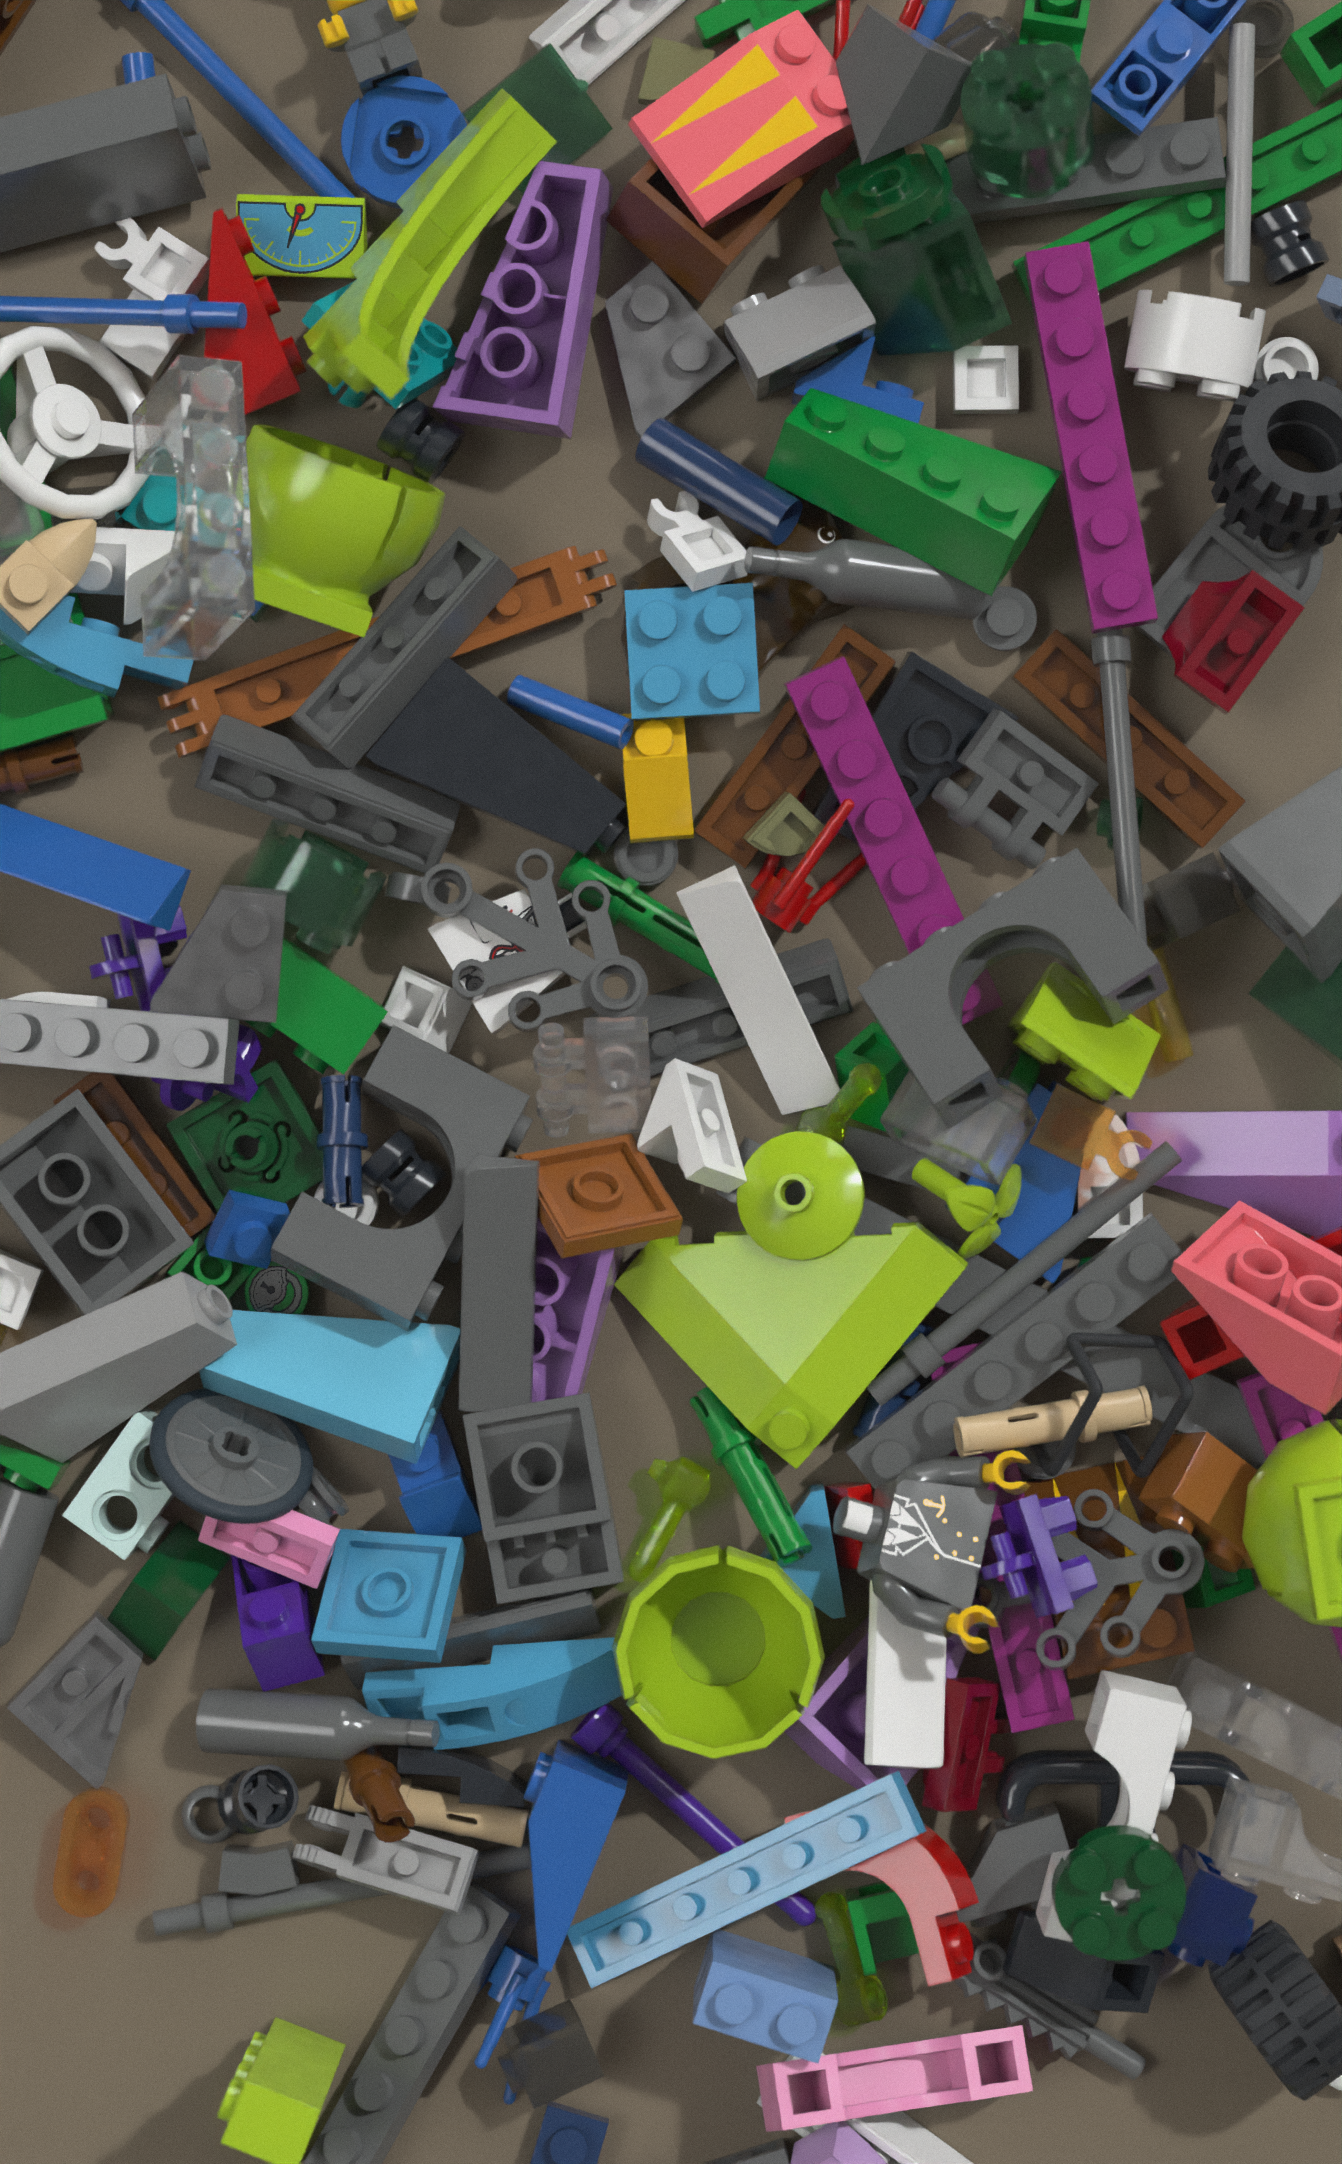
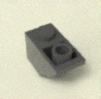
M1054 1802L1025 1810V1815L1018 1822H1007L1002 1817L992 1820L966 1868L979 1903L957 1910L959 1922L970 1921L971 1927L979 1928L1003 1921L1008 1917L1007 1910L1031 1903L1033 1909H1037L1051 1854L1070 1850Z

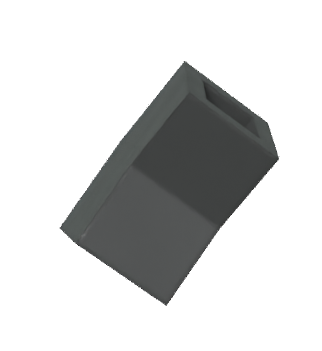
M290 1840L263 1847L227 1844L222 1851L218 1891L262 1895L297 1887L301 1877L298 1863L292 1859L294 1852L293 1841Z

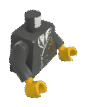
M1013 1450L1004 1451L996 1457L993 1463H990L989 1459L984 1456H968L960 1458V1456H941L905 1467L895 1480L878 1485L872 1504L847 1496L841 1500L834 1518V1533L863 1542L857 1566L858 1573L872 1581L873 1593L900 1624L944 1638H950L953 1634H957L960 1636L966 1649L973 1653L980 1654L989 1649L987 1641L968 1635V1630L975 1623L983 1622L992 1627H998L995 1617L990 1610L983 1606H972L997 1497V1492L987 1488L990 1483H997L1007 1493L1014 1495L1024 1493L1029 1488L1026 1482L1016 1481L1009 1483L1004 1480V1471L1008 1465L1017 1462L1022 1464L1031 1463L1023 1454Z

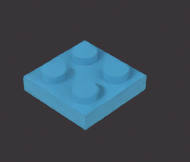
M753 583L714 585L694 592L689 587L624 590L631 715L633 721L760 713Z
M340 1529L311 1639L316 1652L320 1654L441 1663L467 1551L462 1537Z

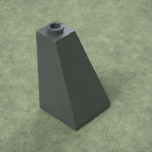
M1342 766L1228 840L1218 849L1238 897L1321 983L1332 975L1342 960Z

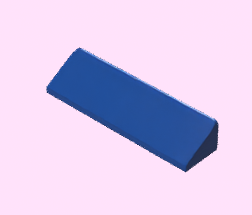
M0 804V872L170 931L191 870Z

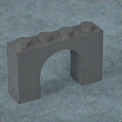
M1075 848L1063 857H1053L1043 862L1034 871L1033 876L1008 892L1002 891L990 896L980 905L978 911L953 927L947 926L935 931L926 939L923 946L899 961H891L880 966L872 973L868 981L857 987L872 1016L948 1130L1003 1095L990 1067L962 1025V1009L966 995L977 977L992 964L1006 957L1022 953H1042L1056 957L1069 964L1080 975L1113 1024H1116L1169 990L1159 961L1078 848Z
M393 1025L363 1079L362 1094L422 1125L438 1139L448 1156L451 1166L452 1185L448 1196L431 1216L415 1225L400 1229H381L361 1223L302 1192L271 1247V1260L408 1331L415 1316L427 1321L444 1289V1286L435 1282V1279L445 1260L457 1265L462 1256L464 1175L466 1167L475 1155L501 1157L505 1148L516 1153L534 1119L524 1115L530 1098L529 1095Z

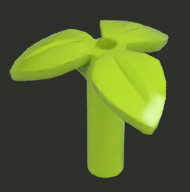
M927 1158L921 1159L912 1171V1179L946 1201L950 1213L956 1222L967 1232L973 1231L957 1252L964 1260L985 1250L1001 1235V1229L997 1221L999 1217L1007 1218L1013 1214L1022 1187V1172L1018 1164H1012L995 1195L988 1188L965 1184Z

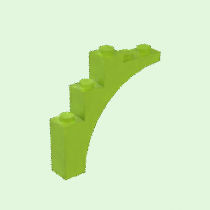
M501 89L396 201L403 212L350 268L357 278L356 281L303 336L309 349L314 352L307 362L334 388H337L344 380L356 393L363 390L366 394H369L377 386L387 397L392 399L410 380L407 364L411 346L426 313L441 287L492 216L521 181L556 144L557 141L504 89Z

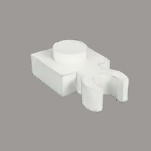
M132 218L115 222L121 230L128 234V239L124 246L119 249H111L100 241L95 246L96 251L110 266L117 269L130 268L123 280L130 288L135 289L150 300H165L168 294L197 295L209 278L210 259L160 227L157 228L150 240L147 241L145 233Z
M686 491L679 492L675 512L666 509L658 498L651 500L647 517L648 525L653 532L663 537L660 547L661 553L692 592L747 576L744 567L746 550L719 516L705 520L699 517V503L693 495Z

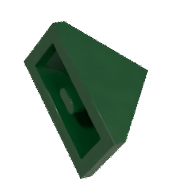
M181 1520L133 1578L107 1618L137 1648L154 1661L158 1659L231 1559V1556L224 1551L198 1541L200 1534Z

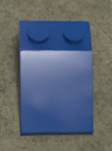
M559 1739L552 1756L540 1751L523 1799L533 1803L528 1823L539 1968L549 1972L553 1969L622 1802L628 1778V1771L621 1765L595 1754L589 1755L585 1750Z

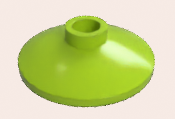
M812 1132L785 1133L764 1143L746 1162L744 1171L747 1182L737 1188L738 1212L749 1236L765 1251L788 1260H812L833 1252L844 1244L854 1232L864 1207V1184L856 1162L837 1142ZM801 1182L806 1191L803 1201L797 1205H789L785 1199L787 1187L791 1183Z

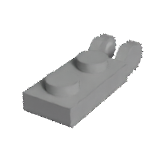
M309 1805L305 1817L307 1822L311 1823L313 1827L324 1831H334L348 1835L342 1856L327 1852L315 1845L296 1844L292 1859L320 1870L336 1873L339 1879L460 1916L480 1855L478 1850L409 1829V1835L402 1840L385 1843L376 1837L368 1816L356 1813L355 1817Z

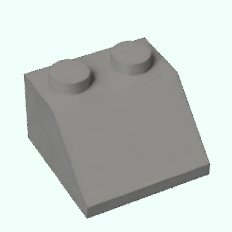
M822 265L811 267L788 281L791 289L771 299H767L764 292L758 293L740 301L730 309L733 317L724 320V334L756 401L796 383L798 379L874 336L876 321L841 265L825 272Z

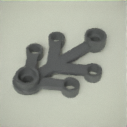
M532 848L524 851L517 859L515 870L517 880L528 890L538 927L474 892L469 874L459 865L453 863L437 864L424 875L421 883V896L425 907L432 914L442 918H452L460 914L524 950L485 962L475 959H467L460 962L452 973V986L459 997L470 1001L478 1000L491 987L558 969L581 983L541 996L533 991H522L516 994L511 999L508 1007L509 1020L516 1029L522 1032H532L539 1029L546 1019L590 1007L602 1017L623 1019L636 1013L643 1005L648 992L647 976L643 968L634 959L620 955L608 913L611 900L610 893L603 883L596 880L581 882L574 889L571 900L574 913L580 919L586 921L594 955L593 959L570 946L552 882L554 862L552 857L542 849ZM529 859H540L546 864L547 873L543 878L532 880L525 876L522 867ZM443 882H451L458 887L460 891L459 897L452 903H442L435 897L436 887ZM586 890L597 891L603 898L602 907L593 912L584 910L579 904L581 893ZM467 969H476L483 975V985L475 991L465 990L459 983L460 974ZM610 977H620L626 982L628 992L625 996L613 999L605 994L603 983ZM525 1000L535 1002L540 1009L539 1017L530 1023L520 1021L515 1014L516 1006Z
M1090 1489L1081 1493L1076 1499L1074 1506L1078 1523L1088 1531L1096 1532L1103 1530L1136 1555L1109 1560L1068 1532L1051 1538L1057 1557L1062 1561L1086 1555L1092 1564L1098 1586L1074 1600V1608L1066 1611L1056 1628L1049 1629L1040 1635L1036 1643V1652L1042 1665L1054 1671L1068 1668L1075 1660L1076 1645L1114 1588L1142 1582L1123 1615L1107 1620L1102 1626L1100 1633L1102 1646L1109 1655L1115 1658H1127L1133 1655L1139 1648L1141 1631L1165 1595L1183 1594L1191 1590L1202 1577L1204 1555L1199 1543L1188 1533L1177 1529H1166L1152 1534L1114 1509L1111 1498L1101 1490ZM1099 1500L1106 1505L1107 1511L1102 1519L1090 1521L1082 1515L1083 1506L1088 1501ZM1175 1550L1183 1556L1184 1564L1178 1571L1168 1572L1159 1565V1558L1165 1551ZM979 1573L976 1588L983 1587L991 1592L992 1599L986 1608L991 1611L997 1623L1002 1619L1006 1608L1031 1603L1028 1594L1010 1599L1005 1581L999 1582L996 1578L984 1580L983 1574ZM983 1622L972 1625L975 1628L991 1627ZM1117 1626H1125L1133 1633L1131 1644L1125 1648H1115L1108 1641L1110 1631ZM1054 1638L1064 1640L1069 1646L1068 1654L1059 1661H1052L1044 1655L1046 1643Z

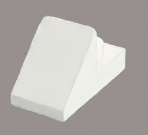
M97 527L93 555L84 575L70 593L124 595V625L134 623L188 591L191 532Z
M676 1058L665 1066L640 1133L637 1149L642 1153L679 1164L685 1174V1178L729 1194L747 1182L718 1074Z

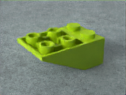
M1057 962L1049 964L1007 1024V1027L1018 1034L1012 1043L1015 1047L1027 1053L1042 1065L1045 1063L1048 1065L1050 1063L1055 1064L1058 1061L1070 1070L1065 1081L1095 1102L1097 1100L1109 1102L1111 1099H1131L1140 1084L1161 1037L1159 1033L1132 1014L1113 1024L1085 982Z

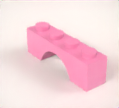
M1022 2025L824 2055L820 2057L818 2064L805 2059L756 2066L766 2132L789 2130L879 2114L1033 2091Z

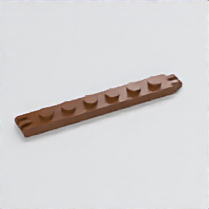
M571 546L510 568L517 575L516 583L453 653L450 659L461 658L598 607L594 595L616 587L615 577L613 573L588 580L585 571L609 562L605 550L601 549L579 556L577 547ZM380 616L371 619L368 629ZM339 630L159 696L157 700L161 711L172 710L183 704L187 705L189 713L166 722L170 735L194 727L198 737L186 739L174 746L178 758H185L207 750L221 715H229L263 729L292 719L291 716L351 650L361 636Z

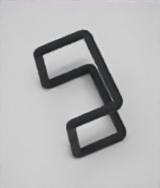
M1102 1333L1070 1334L1066 1340L1067 1347L1090 1391L1052 1459L1044 1443L1030 1445L1039 1464L1048 1476L1053 1477L1060 1472L1102 1397V1383L1082 1346L1156 1348L1178 1385L1181 1394L1143 1460L1139 1457L1125 1429L1112 1431L1133 1473L1139 1478L1147 1477L1193 1399L1194 1390L1189 1378L1170 1344L1163 1337L1156 1335Z

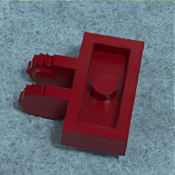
M980 1677L946 1679L943 1764L939 1769H924L923 1781L925 1791L922 1806L940 1812L976 1810L983 1774L1002 1772L1004 1756L988 1749L991 1734L1010 1733L1011 1728L1008 1716L996 1713L1001 1683Z

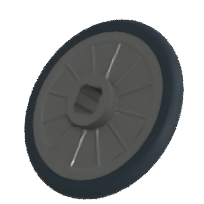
M202 1388L182 1394L170 1401L160 1411L151 1429L150 1455L162 1482L184 1504L208 1517L239 1524L270 1521L294 1509L309 1490L313 1476L312 1453L305 1436L292 1419Z

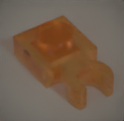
M1057 1084L1029 1145L1089 1172L1097 1155L1107 1160L1108 1167L1115 1176L1126 1181H1135L1138 1172L1121 1163L1119 1152L1128 1144H1136L1143 1149L1150 1150L1153 1142L1146 1134L1140 1131L1126 1130L1116 1133L1109 1128L1116 1115V1111Z

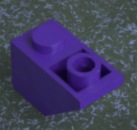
M231 1554L242 1645L263 1692L325 1676L322 1654L316 1652L311 1641L316 1617L307 1585Z

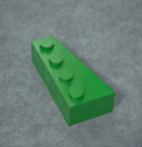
M810 388L784 421L764 479L992 597L1038 529L1062 471Z

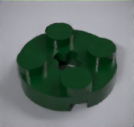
M920 143L924 154H907L905 148L902 147L862 165L860 157L850 162L836 174L840 186L833 192L832 196H830L826 188L821 196V205L832 232L841 239L853 241L858 252L867 253L883 248L890 242L893 236L908 231L917 225H930L944 219L951 210L948 195L952 189L953 182L941 151L932 145Z
M1125 1825L1097 1828L1077 1840L1078 1846L1069 1852L1065 1861L1062 1857L1055 1868L1051 1885L1054 1910L1061 1927L1072 1939L1076 1948L1084 1954L1095 1955L1098 1958L1124 1961L1142 1957L1153 1950H1160L1171 1944L1176 1936V1926L1184 1913L1186 1887L1182 1872L1168 1849L1166 1850L1161 1843L1153 1840L1152 1836L1143 1830ZM1122 1878L1125 1880L1128 1889L1136 1890L1134 1897L1127 1900L1126 1905L1122 1907H1113L1111 1901H1101L1102 1892L1111 1891L1113 1880Z

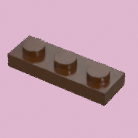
M91 1072L53 1100V1103L56 1105L79 1089L190 1238L213 1223L217 1212L116 1074Z

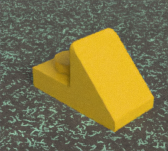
M631 713L620 714L624 717L632 719ZM684 718L634 721L632 736L628 744L623 748V769L630 842L641 843L694 838Z

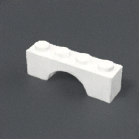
M1101 1670L1085 1733L1094 1751L1108 1760L1117 1769L1119 1774V1801L1116 1811L1107 1826L1125 1825L1136 1827L1150 1834L1153 1840L1158 1842V1835L1153 1833L1158 1811H1166L1172 1800L1175 1775L1173 1772H1169L1175 1748L1184 1749L1188 1741L1192 1722L1191 1711L1186 1710L1187 1705L1176 1687ZM1073 1849L1051 1854L1036 1910V1916L1044 1936L1072 1942V1939L1061 1927L1054 1910L1051 1885L1055 1868L1063 1857L1065 1861L1069 1852ZM1124 1879L1113 1880L1112 1890L1102 1892L1101 1901H1111L1113 1907H1122L1126 1905L1127 1900L1134 1897L1136 1890L1128 1889Z

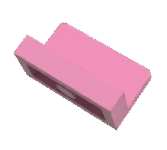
M294 1510L276 1519L253 1524L225 1522L206 1516L198 1541L317 1589L333 1555L340 1529Z

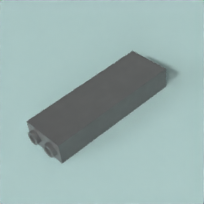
M166 73L0 117V252L207 198L201 172L212 170L207 146L202 132H197L188 97H175Z

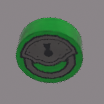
M1017 1050L996 1077L1003 1095L988 1105L1005 1116L1014 1113L1033 1088L1040 1073V1062L1022 1050Z
M274 1261L270 1262L267 1269L257 1267L249 1276L245 1286V1301L250 1311L301 1315L310 1299L308 1279Z

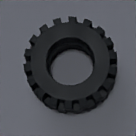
M1284 371L1271 374L1267 384L1259 379L1249 385L1245 395L1240 394L1233 404L1210 455L1212 460L1208 467V480L1215 482L1211 490L1215 503H1226L1227 505L1223 513L1225 518L1231 524L1240 521L1246 526L1243 534L1254 541L1258 535L1269 539V547L1282 549L1284 543L1287 542L1293 544L1295 551L1309 550L1314 540L1323 547L1332 543L1338 533L1342 535V391L1335 387L1338 382L1337 380L1324 376L1322 382L1313 380L1311 372L1297 371L1294 379H1289ZM1272 449H1286L1297 452L1309 459L1318 468L1320 473H1307L1296 470L1282 462Z
M1270 1919L1208 1964L1212 1984L1258 2051L1292 2095L1306 2101L1342 2075V2006L1284 1926Z

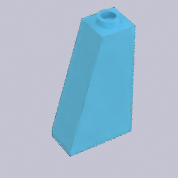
M232 1310L233 1315L230 1321L237 1345L199 1370L203 1388L417 1464L460 1361L461 1329L451 1325L412 1322L408 1331L384 1320Z

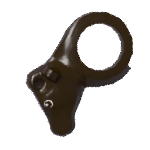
M774 484L802 502L803 508L799 520L791 534L781 544L775 546L753 532L744 549L747 551L748 547L773 549L774 551L783 550L808 553L817 551L832 541L841 540L842 536L832 513ZM665 556L653 559L631 575L640 585L637 590L688 586ZM747 573V576L717 584L753 583L758 679L799 633L813 623L843 614L854 607V605L839 604L827 600V596L820 589L805 581L772 575ZM625 610L620 643L628 666L626 674L629 677Z

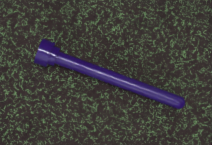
M610 1703L590 1711L571 1734V1738L589 1755L595 1751L602 1758L610 1755L720 1855L745 1844L741 1838L626 1736L629 1729L621 1723L624 1716ZM800 1891L774 1903L798 1925L808 1926L816 1920L817 1909L815 1905Z

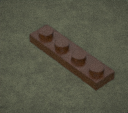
M844 624L811 670L841 656L845 657L867 704L892 670L896 661ZM791 698L694 829L695 834L745 870L760 850L748 844L742 837L785 791L798 799L821 767Z
M1056 629L1016 672L1012 679L1107 765L1100 668L1094 667L1093 661ZM1128 694L1135 791L1201 850L1246 800Z

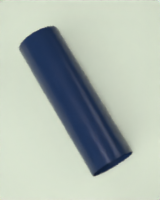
M664 418L655 420L640 439L635 454L638 463L775 546L786 540L796 526L803 508L802 502Z

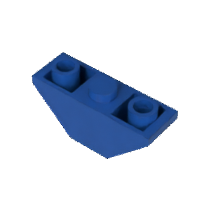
M1163 0L1090 91L1088 98L1137 136H1140L1163 114L1195 74L1247 0Z

